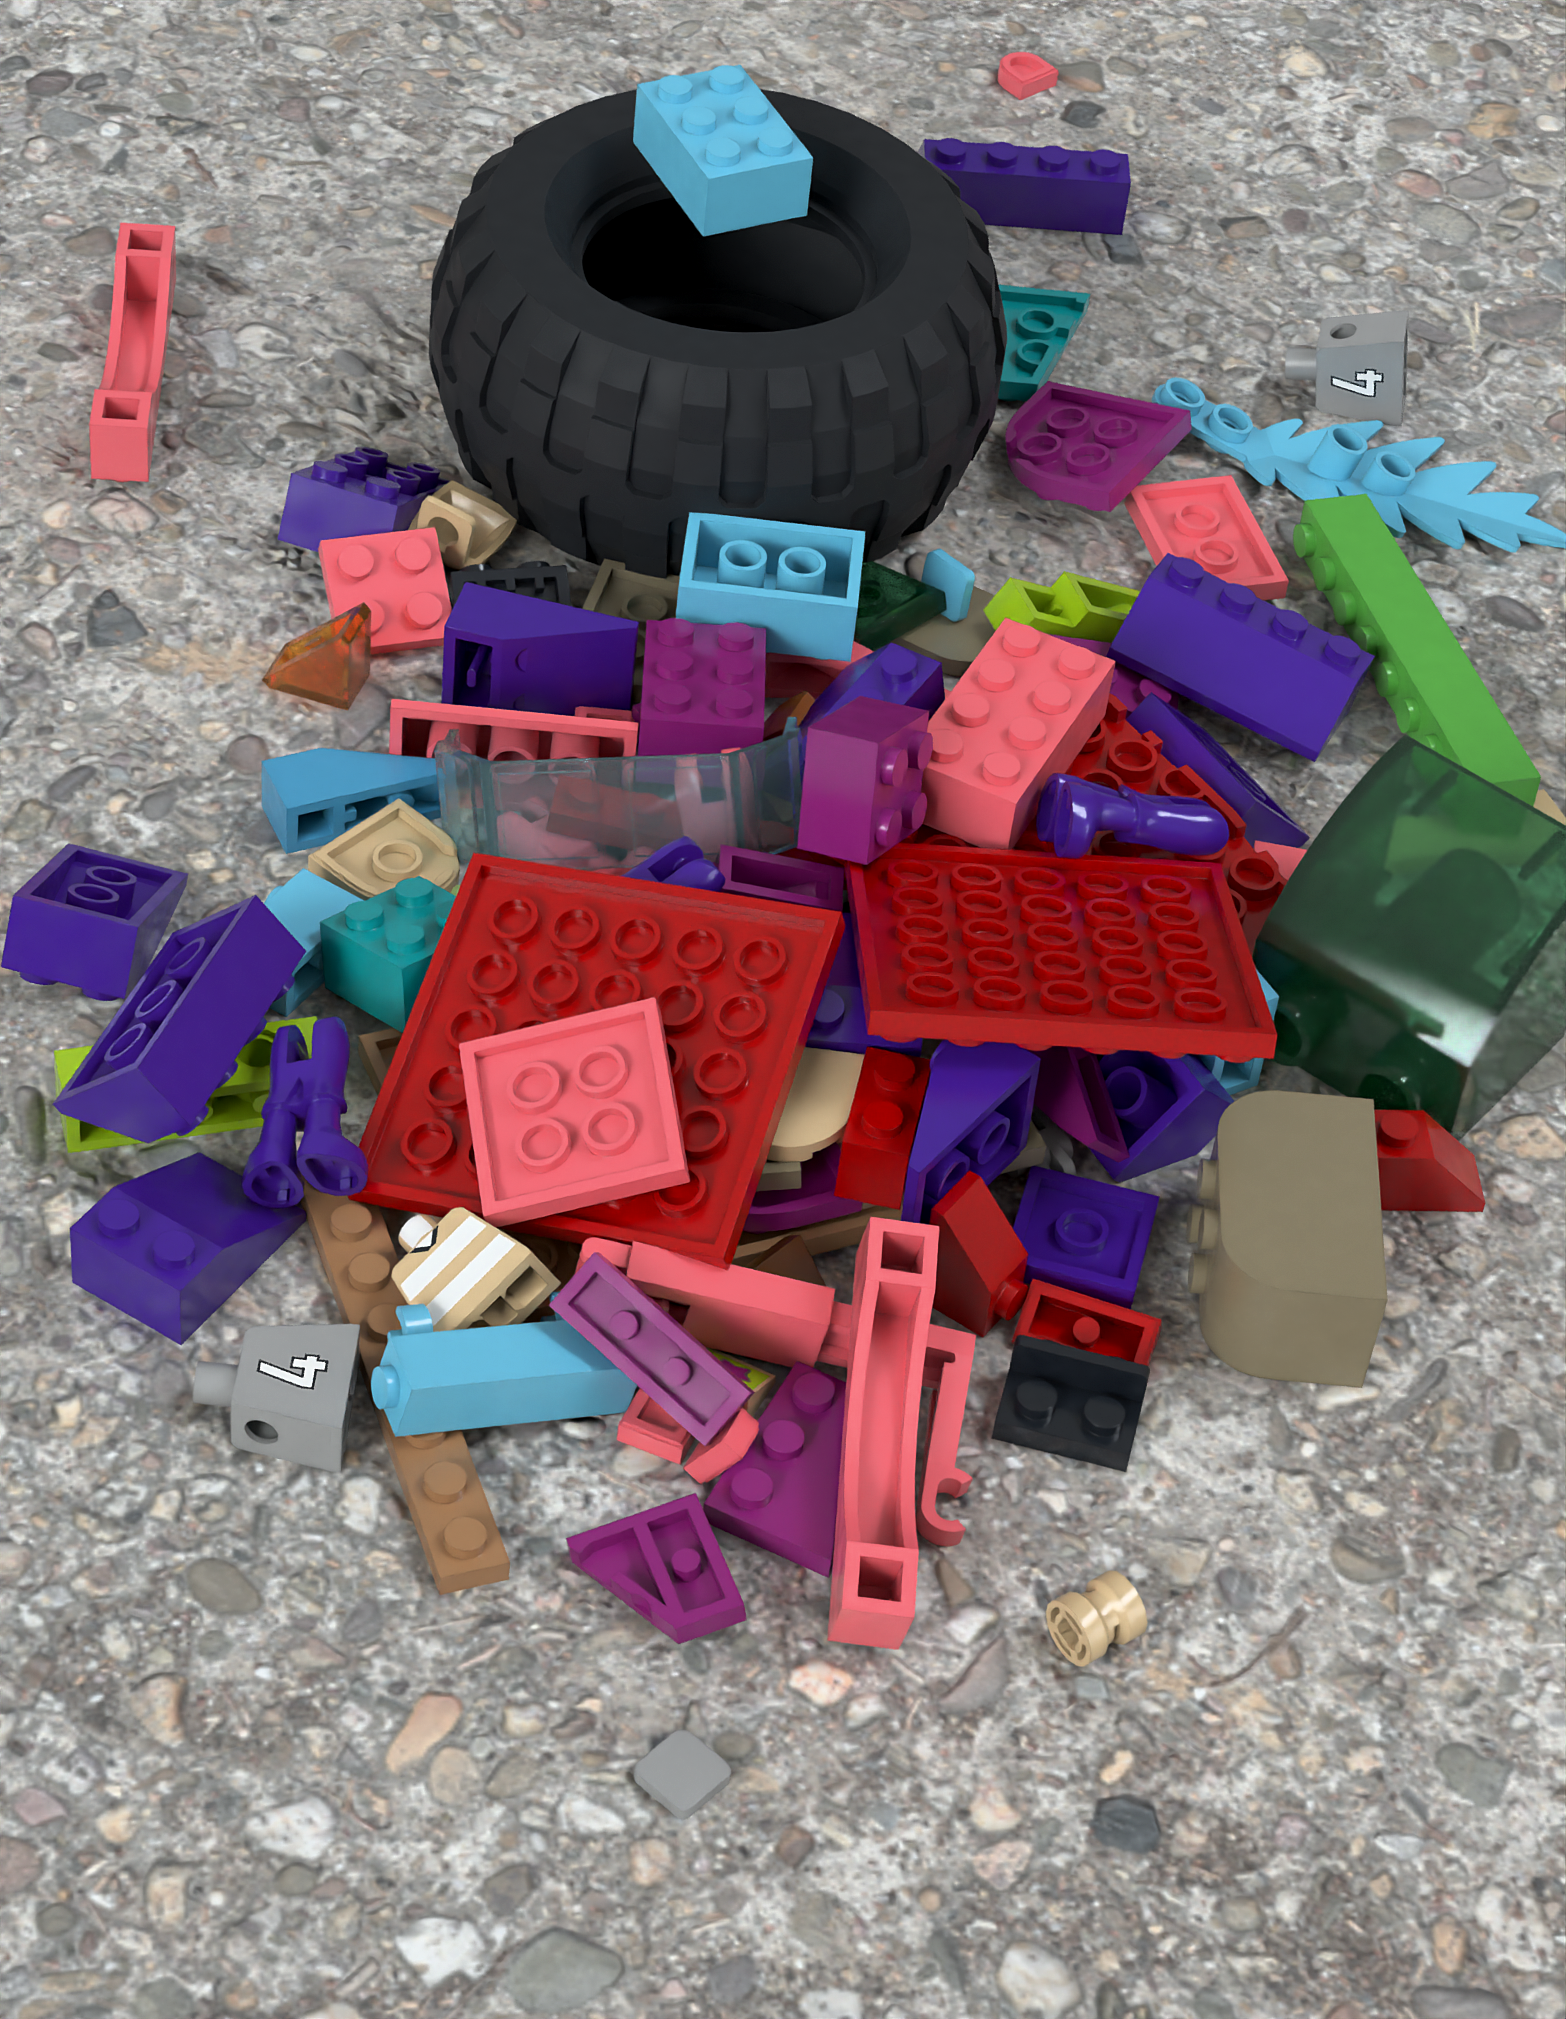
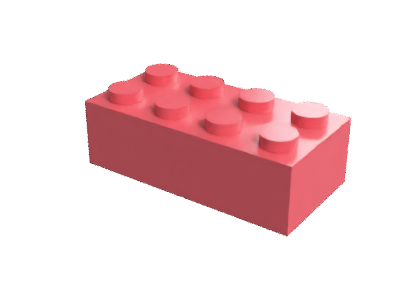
M1005 618L928 722L927 732L932 734L933 750L930 761L923 770L921 793H925L927 797V809L922 824L958 837L980 848L1012 850L1037 814L1041 790L1047 779L1053 773L1065 774L1105 716L1116 661L1094 653L1087 648L1076 646L1038 631L1031 626Z

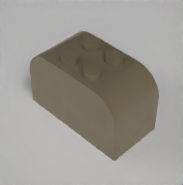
M1280 1090L1259 1091L1242 1096L1231 1103L1223 1112L1219 1120L1211 1158L1200 1160L1197 1175V1198L1201 1200L1200 1204H1190L1187 1216V1243L1197 1244V1253L1191 1254L1189 1262L1188 1292L1199 1294V1320L1203 1338L1208 1347L1220 1360L1235 1370L1250 1376L1272 1380L1362 1388L1388 1301L1374 1099Z

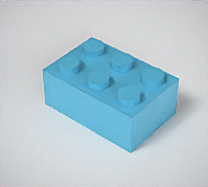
M722 65L709 71L682 76L669 75L660 80L637 84L633 143L703 237L807 216L813 157L741 65Z
M689 512L678 586L676 618L684 619L691 623L724 625L726 623L738 622L750 627L766 628V653L771 652L813 657L820 660L831 659L851 662L865 531Z

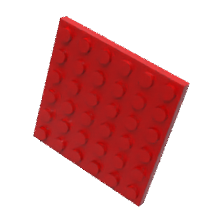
M911 843L896 844L868 865L848 860L843 862L868 1035H879L885 1040L897 1043L911 1042L917 1038L947 1039L953 1044L965 1047L979 1046L984 1042L1014 1043L1023 1049L1032 1051L1047 1050L1052 1046L1082 1047L1088 1052L1100 1055L1114 1054L1119 1050L1149 1051L1155 1056L1167 1059L1181 1058L1186 1054L1216 1055L1222 1060L1234 1063L1248 1062L1253 1058L1274 1059L1277 1032L1221 863L1085 854L1081 858L1073 859L1057 857L1056 853Z
M473 852L358 1146L362 1149L368 1163L366 1186L360 1192L349 1195V1200L444 1218L452 1209L463 1207L485 1221L482 1211L459 1044L655 997L662 1016L690 1182L497 1228L583 1244L585 1240L593 1237L630 1246L635 1241L660 1247L728 1271L846 927L842 912Z

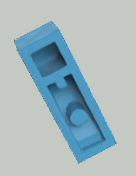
M317 748L262 761V808L285 853L289 854L328 844L398 798L429 820L459 814L462 768L456 760Z

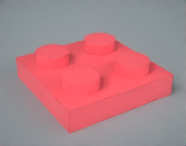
M435 527L320 541L318 552L339 659L444 646V626L452 608Z

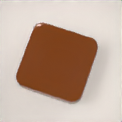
M803 691L782 703L764 722L762 753L794 735L803 718L815 702V699L807 691Z

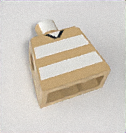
M463 1207L452 1209L438 1224L426 1214H420L408 1220L399 1234V1243L408 1253L393 1267L391 1276L408 1305L424 1304L428 1308L432 1319L433 1332L521 1324L561 1284L525 1245Z

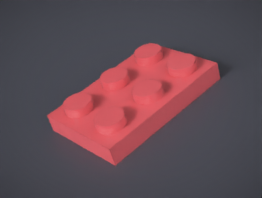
M1231 475L1137 485L1126 496L1124 504L1156 566L1167 553H1170L1176 557H1184L1197 562L1203 567L1204 571L1228 583H1236L1249 588L1256 597L1262 600L1285 598L1289 580Z

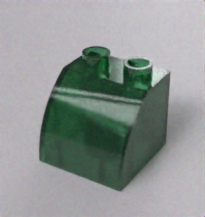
M1405 734L1361 778L1324 825L1287 881L1256 938L1252 954L1255 968L1279 996L1273 1020L1277 1032L1274 1059L1270 1060L1283 1066H1298L1347 1097L1374 1099V1110H1424L1455 1139L1460 1141L1565 1035L1566 825Z

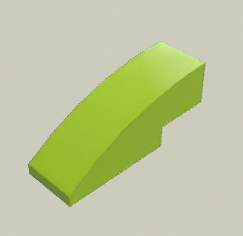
M1066 571L1061 574L1051 587L1010 577L983 611L995 631L1003 620L1008 618L1031 626L1046 634L1112 643L1140 591Z

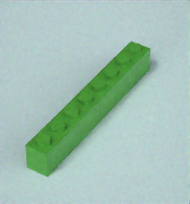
M1359 494L1304 500L1300 524H1296L1293 531V544L1296 554L1305 560L1313 574L1316 588L1319 591H1323L1332 606L1338 625L1345 628L1350 639L1358 644L1361 650L1375 656L1369 671L1375 679L1376 689L1380 696L1386 698L1396 715L1400 731L1408 735L1418 752L1422 768L1428 770L1440 790L1441 799L1445 807L1454 810L1464 829L1530 821L1541 776L1368 495Z

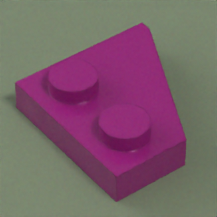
M696 1493L566 1538L572 1563L678 1645L747 1620L744 1602Z

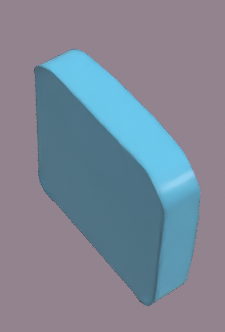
M936 549L927 554L921 578L920 595L929 606L953 622L965 619L968 614L975 574L942 549Z

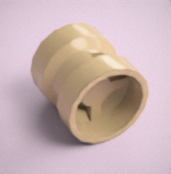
M1112 1570L1089 1581L1085 1592L1079 1594L1069 1591L1051 1601L1046 1609L1047 1625L1055 1644L1062 1654L1076 1666L1084 1667L1106 1654L1107 1647L1112 1642L1120 1645L1130 1642L1142 1635L1147 1627L1146 1610L1135 1587L1125 1576Z

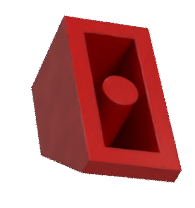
M1374 1110L1381 1211L1483 1212L1485 1199L1475 1156L1424 1110Z
M969 1170L931 1209L929 1225L939 1226L936 1285L932 1308L983 1338L1001 1318L1007 1321L1012 1319L1023 1305L1028 1293V1285L1024 1284L1023 1281L1029 1254L981 1176Z

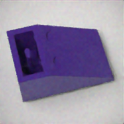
M356 447L353 452L335 454L333 459L315 461L313 466L291 473L277 540L318 552L321 540L406 531L420 510L425 498L432 496L450 480L440 478V470L430 465L410 462L407 463V467L388 462L389 455L374 448Z
M465 582L444 626L441 704L575 716V709L579 706L632 711L639 622Z

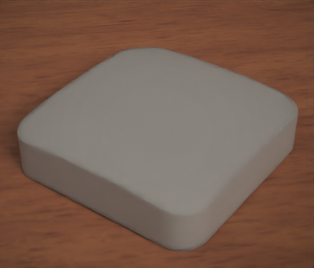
M676 1730L637 1762L634 1780L677 1818L687 1819L729 1784L731 1768L728 1763L691 1732Z

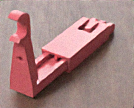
M593 1237L585 1240L582 1245L575 1274L594 1252H600L648 1297L654 1300L703 1344L704 1347L792 1368L796 1361L812 1368L816 1361L844 1368L848 1367L852 1305L833 1301L835 1289L732 1264L727 1271L660 1247L635 1241L630 1246ZM929 1324L922 1386L933 1388L929 1399L922 1472L915 1519L919 1533L926 1540L939 1546H954L960 1544L966 1529L958 1519L945 1520L941 1518L935 1510V1503L938 1493H948L955 1498L967 1493L973 1479L966 1472L955 1468L976 1335Z

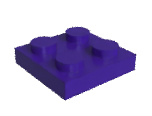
M1035 1165L1031 1166L1013 1226V1230L1029 1254L1023 1282L1031 1284L1033 1278L1131 1309L1160 1196Z

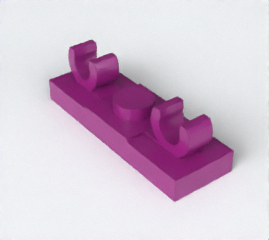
M594 1252L549 1304L553 1310L704 1446L711 1444L755 1393L600 1252Z

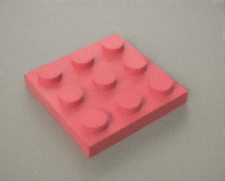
M655 997L459 1044L483 1217L492 1226L497 1228L690 1182L662 1016Z

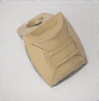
M451 480L432 496L425 498L408 530L435 527L443 565L459 571L469 565L485 564L510 537L517 524V520L505 511L500 504Z

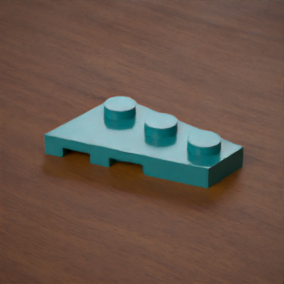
M999 285L1007 325V345L998 399L1003 401H1027L1047 382L1088 311L1090 293Z

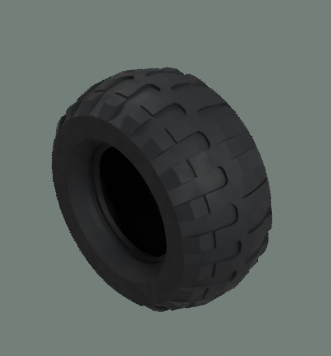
M760 89L813 157L807 216L703 237L633 143L637 90L605 96L575 106L527 128L514 137L513 146L492 155L475 174L471 191L460 204L453 229H449L432 276L429 361L452 435L457 442L459 456L465 469L473 480L492 490L493 501L500 504L505 511L515 518L517 524L539 533L549 540L552 546L599 566L602 565L604 559L625 563V570L663 579H666L668 574L680 576L689 512L865 531L862 565L883 558L893 552L898 547L900 537L923 531L935 521L944 509L947 497L955 487H958L967 466L977 454L994 421L1007 345V325L996 269L989 251V238L985 224L978 212L960 199V188L946 173L900 139L849 112L818 101L782 92Z

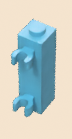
M552 1292L550 1294V1302H552V1300L558 1295L559 1292ZM424 1304L397 1306L395 1312L402 1329L390 1330L388 1332V1342L380 1365L374 1368L371 1376V1391L374 1403L379 1409H384L395 1437L625 1413L637 1387L628 1376L556 1311L555 1315L542 1316L540 1322L433 1332L431 1315Z

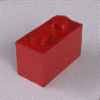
M872 1047L866 1048L842 1141L834 1196L900 1210L906 1186L908 1165L928 1088L931 1060Z

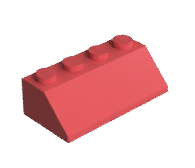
M392 699L390 706L389 754L456 760L462 768L460 805L521 811L522 803L533 795L541 796L553 803L560 773L578 778H591L600 783L633 790L639 722Z

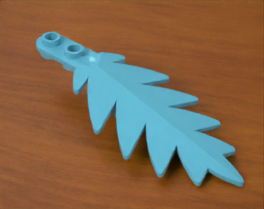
M1170 378L1165 384L1157 387L1152 396V403L1190 410L1192 430L1189 433L1205 441L1213 450L1222 454H1229L1243 462L1245 469L1265 486H1272L1276 477L1302 500L1367 494L1395 538H1402L1406 532L1402 519L1403 516L1424 532L1454 549H1461L1465 544L1461 528L1488 543L1513 553L1517 552L1520 548V541L1566 548V533L1546 522L1527 515L1538 502L1539 497L1537 495L1517 492L1471 494L1493 473L1497 467L1495 462L1450 464L1415 473L1443 446L1445 440L1441 437L1413 439L1367 450V443L1380 432L1384 425L1379 420L1334 424L1327 428L1293 437L1303 424L1301 419L1295 418L1282 421L1259 430L1253 426L1250 417L1244 411L1229 404H1219L1216 406L1205 400L1204 393L1198 386L1183 378Z

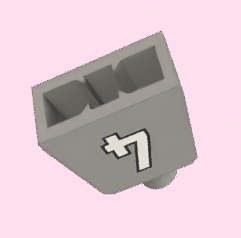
M1409 311L1348 315L1324 319L1321 322L1317 348L1287 347L1285 379L1316 381V408L1320 412L1365 421L1379 420L1385 425L1402 426L1407 395Z
M360 1325L253 1326L245 1331L238 1365L198 1361L194 1378L193 1403L231 1407V1443L238 1449L330 1472L341 1473L359 1374Z

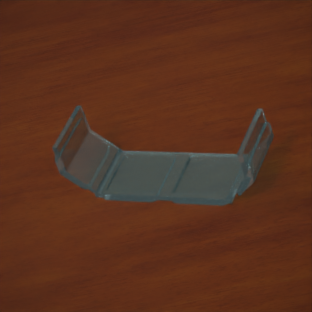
M797 717L787 718L782 736L730 753L489 761L461 751L459 729H449L445 739L439 740L434 749L442 830L455 842L459 861L469 864L474 852L586 871L634 868L649 857L653 850L657 851L667 843L683 836H689L703 851L704 859L711 862L716 861L720 844L774 855L795 848L798 844L804 764L801 728L797 726Z

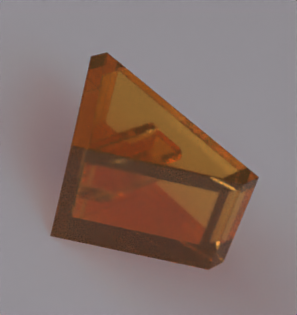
M363 602L284 644L262 681L270 689L348 711L370 675L372 611Z

